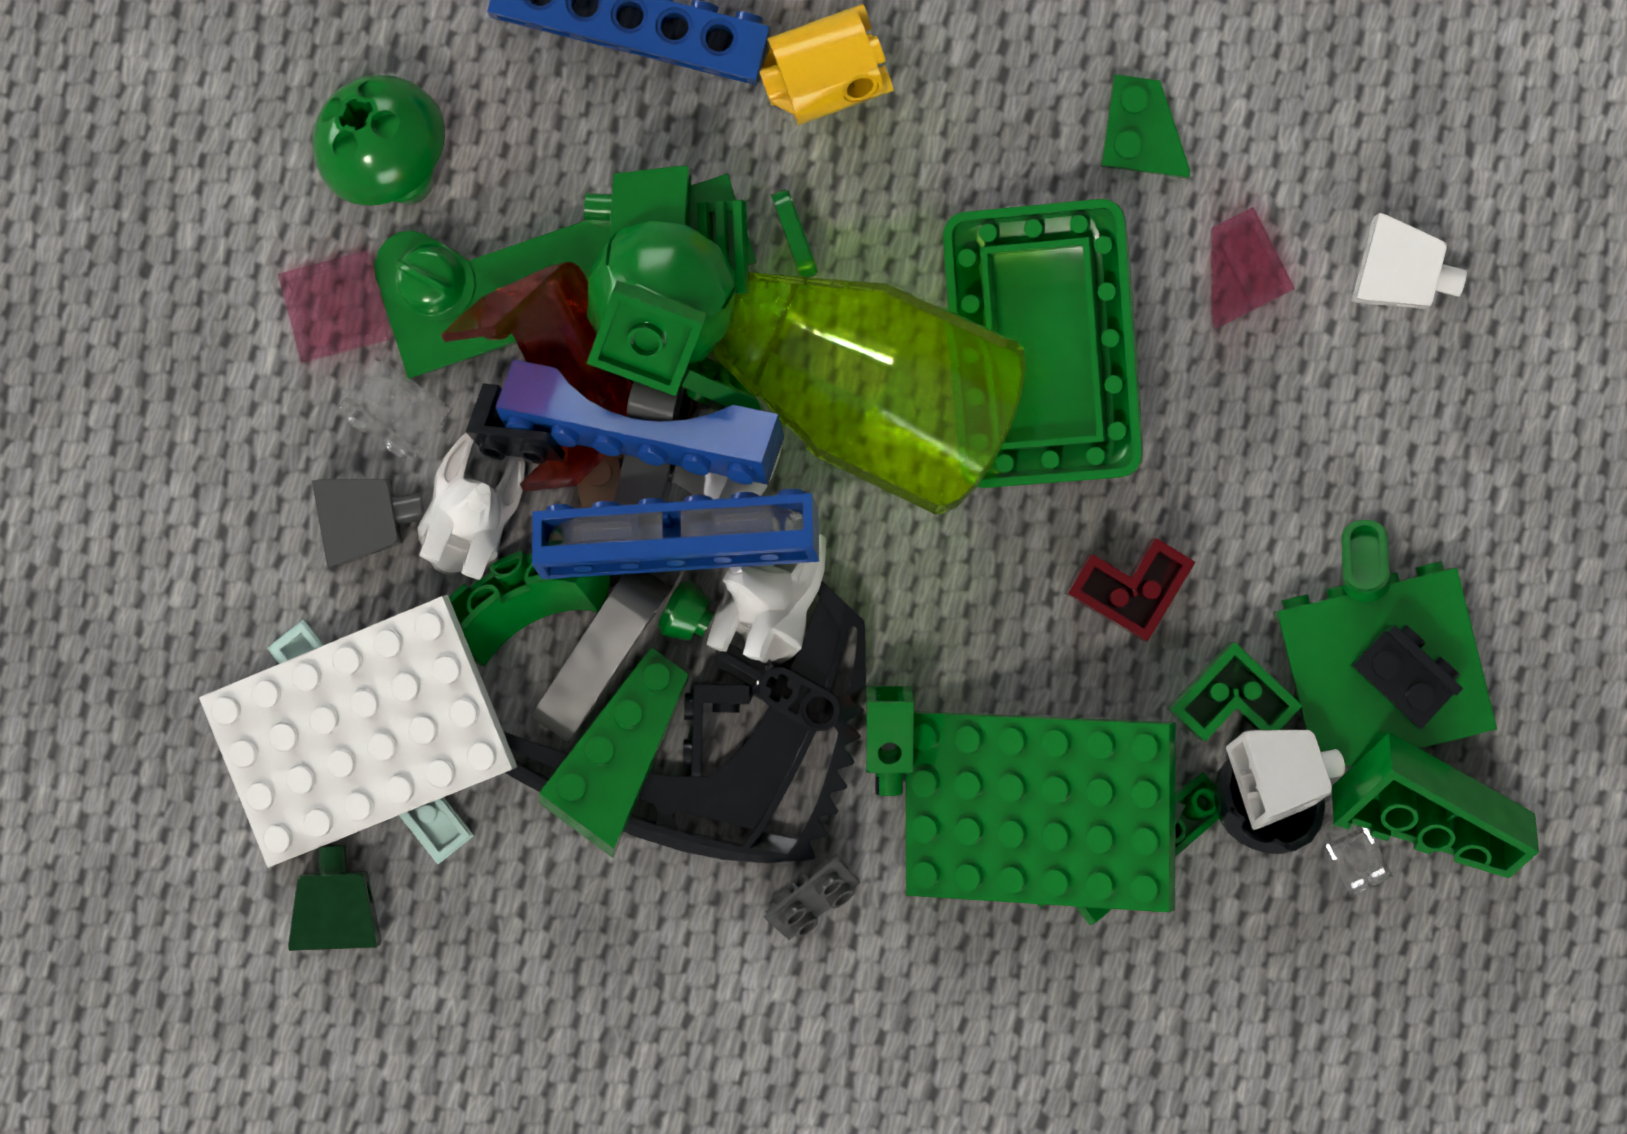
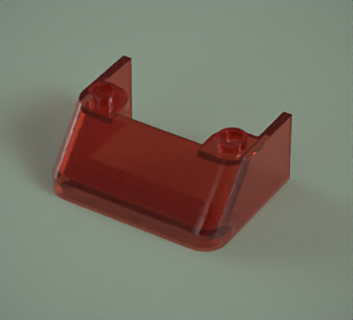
M573 262L552 264L482 296L441 333L445 342L485 337L488 340H501L507 338L512 333L526 362L557 368L567 382L587 400L610 412L627 417V405L634 381L586 364L597 333L587 318L588 281L581 268ZM577 444L574 447L561 446L566 452L563 462L546 460L545 463L539 464L520 483L523 492L577 486L607 455L598 452L595 448Z

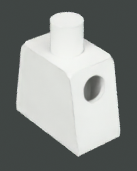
M1379 213L1372 220L1351 301L1364 304L1426 309L1431 306L1435 291L1460 297L1466 281L1467 270L1443 264L1447 249L1446 242L1388 215Z
M1310 730L1246 731L1226 746L1253 830L1262 828L1317 804L1332 792L1330 779L1341 777L1345 771V763L1340 751L1333 749L1320 752L1315 734Z

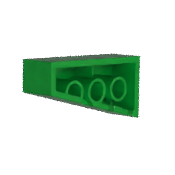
M652 647L539 792L540 805L612 858H614L622 835L632 816L637 800L653 767L655 758L688 682V673Z

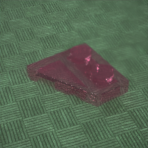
M1254 207L1210 229L1211 325L1214 330L1295 289Z

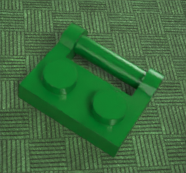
M707 357L703 361L687 366L681 386L686 388L685 394L693 400L705 405H710L713 400L726 407L737 405L761 410L759 401L754 397L756 392L754 382L747 375Z

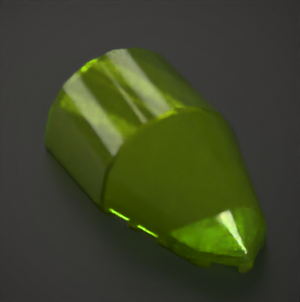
M749 272L750 294L735 295L733 322L713 348L715 358L754 397H759L774 413L778 414L780 422L785 427H789L806 444L805 447L815 457L933 514H943L957 508L976 489L994 462L1010 430L1024 384L1026 372L1024 348L1015 340L892 284Z

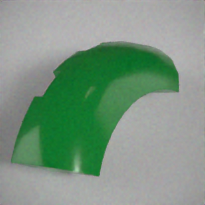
M552 542L551 546L577 544V542ZM520 550L490 564V573L469 588L464 583L449 599L475 663L485 667L491 657L509 638L539 619L556 613L575 610L598 613L607 598L610 575L541 579L532 565V553L526 555Z

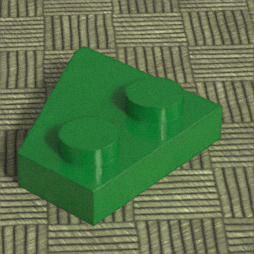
M1114 74L1101 167L1185 179L1190 177V168L1160 80Z

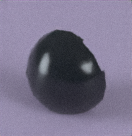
M1229 756L1217 772L1214 790L1215 807L1221 824L1227 833L1239 843L1264 853L1286 854L1311 843L1321 829L1326 806L1324 798L1305 810L1253 830Z

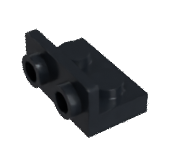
M1388 625L1351 664V667L1418 729H1422L1453 695L1457 696L1463 690L1455 681L1460 674L1440 656L1433 661L1421 650L1426 643L1410 627L1404 625L1399 629L1395 625Z

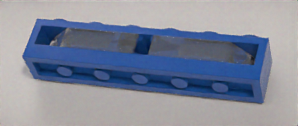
M784 489L774 496H759L753 492H738L732 494L731 498L712 499V497L706 495H691L686 497L683 502L667 503L660 498H645L640 500L637 505L622 506L613 501H599L592 504L591 508L576 509L567 504H553L546 507V511H532V565L541 579L819 562L818 506L812 493H806L800 489Z

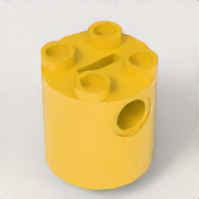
M864 4L767 38L769 52L762 70L759 71L771 106L776 105L793 114L798 126L894 91L885 65L878 68L879 64L886 62L877 36L873 37L871 33L866 34L867 31L872 30V26Z

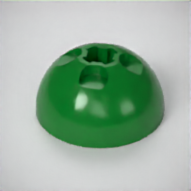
M370 75L355 79L339 88L330 96L316 119L312 148L317 169L331 191L350 203L373 206L398 200L421 185L435 168L444 147V118L434 99L425 90L408 80L391 75Z

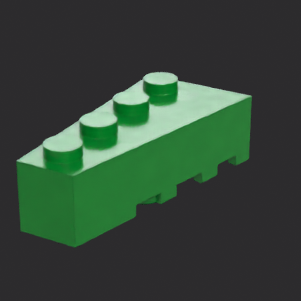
M1391 732L1384 736L1332 785L1333 825L1348 830L1352 824L1370 830L1371 837L1388 841L1391 836L1412 842L1414 850L1427 854L1440 851L1454 856V862L1505 878L1512 877L1539 853L1536 816L1534 812Z

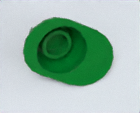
M413 230L396 233L383 243L378 250L374 262L375 279L381 291L391 300L422 317L435 321L448 320L461 314L472 301L476 286L474 272L468 260L457 251L426 234Z

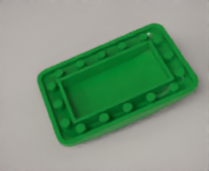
M1091 199L968 211L955 214L947 221L944 227L943 246L959 465L963 478L974 487L995 488L1122 478L1133 474L1142 463L1143 438L1132 277L1124 211L1111 200Z

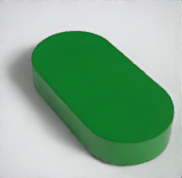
M784 189L770 194L801 281L817 276L818 270L789 190L786 191Z
M1358 520L1352 522L1343 530L1341 536L1344 590L1349 597L1356 601L1373 602L1382 598L1390 588L1388 534L1386 529L1376 521Z

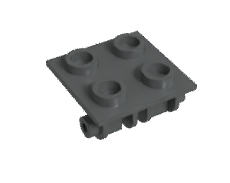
M837 854L831 859L826 856L809 871L813 877L809 878L806 874H803L802 878L805 883L800 887L795 882L792 883L791 886L795 890L793 893L787 888L769 902L771 907L765 911L766 914L763 917L788 940L794 936L797 938L803 937L817 926V918L830 907L833 909L841 907L854 895L853 888L860 884V882L848 870L846 864Z

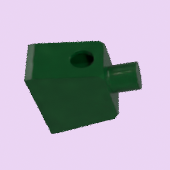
M324 845L319 847V873H303L297 879L288 943L289 951L377 948L381 945V934L368 871L347 872L346 845Z

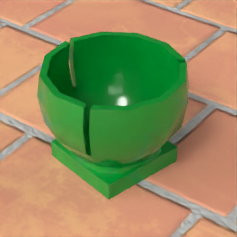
M653 220L621 229L617 234H614L589 270L587 318L596 331L597 336L586 364L676 396L687 366L703 361L733 322L737 278H735V272L719 245L688 225Z

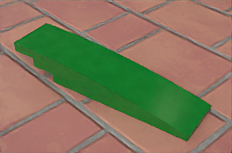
M728 173L692 185L689 227L697 232L698 202L713 203L715 201L728 202L736 200ZM732 211L727 212L728 262L733 270H735ZM712 213L713 242L716 243L715 213ZM582 221L469 260L468 262L474 272L476 286L472 301L461 314L448 320L435 321L422 317L391 300L381 291L383 303L408 379L589 321L587 318L589 270L610 240V222ZM748 237V264L753 265L757 262Z

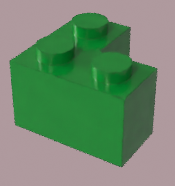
M1228 642L1166 709L1199 740L1206 742L1234 711L1240 714L1256 730H1281L1303 705L1235 642Z

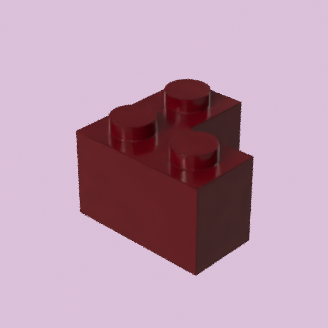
M1157 538L1149 541L1129 576L1097 556L1088 554L1064 594L1138 639L1148 642L1194 566L1195 561Z

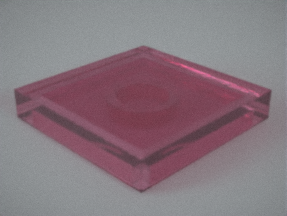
M367 250L278 274L301 363L391 340Z

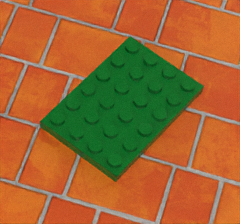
M914 711L913 772L906 773V896L1167 913L1174 911L1176 722Z

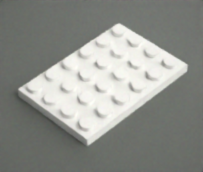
M448 595L441 596L199 697L268 868L517 768Z

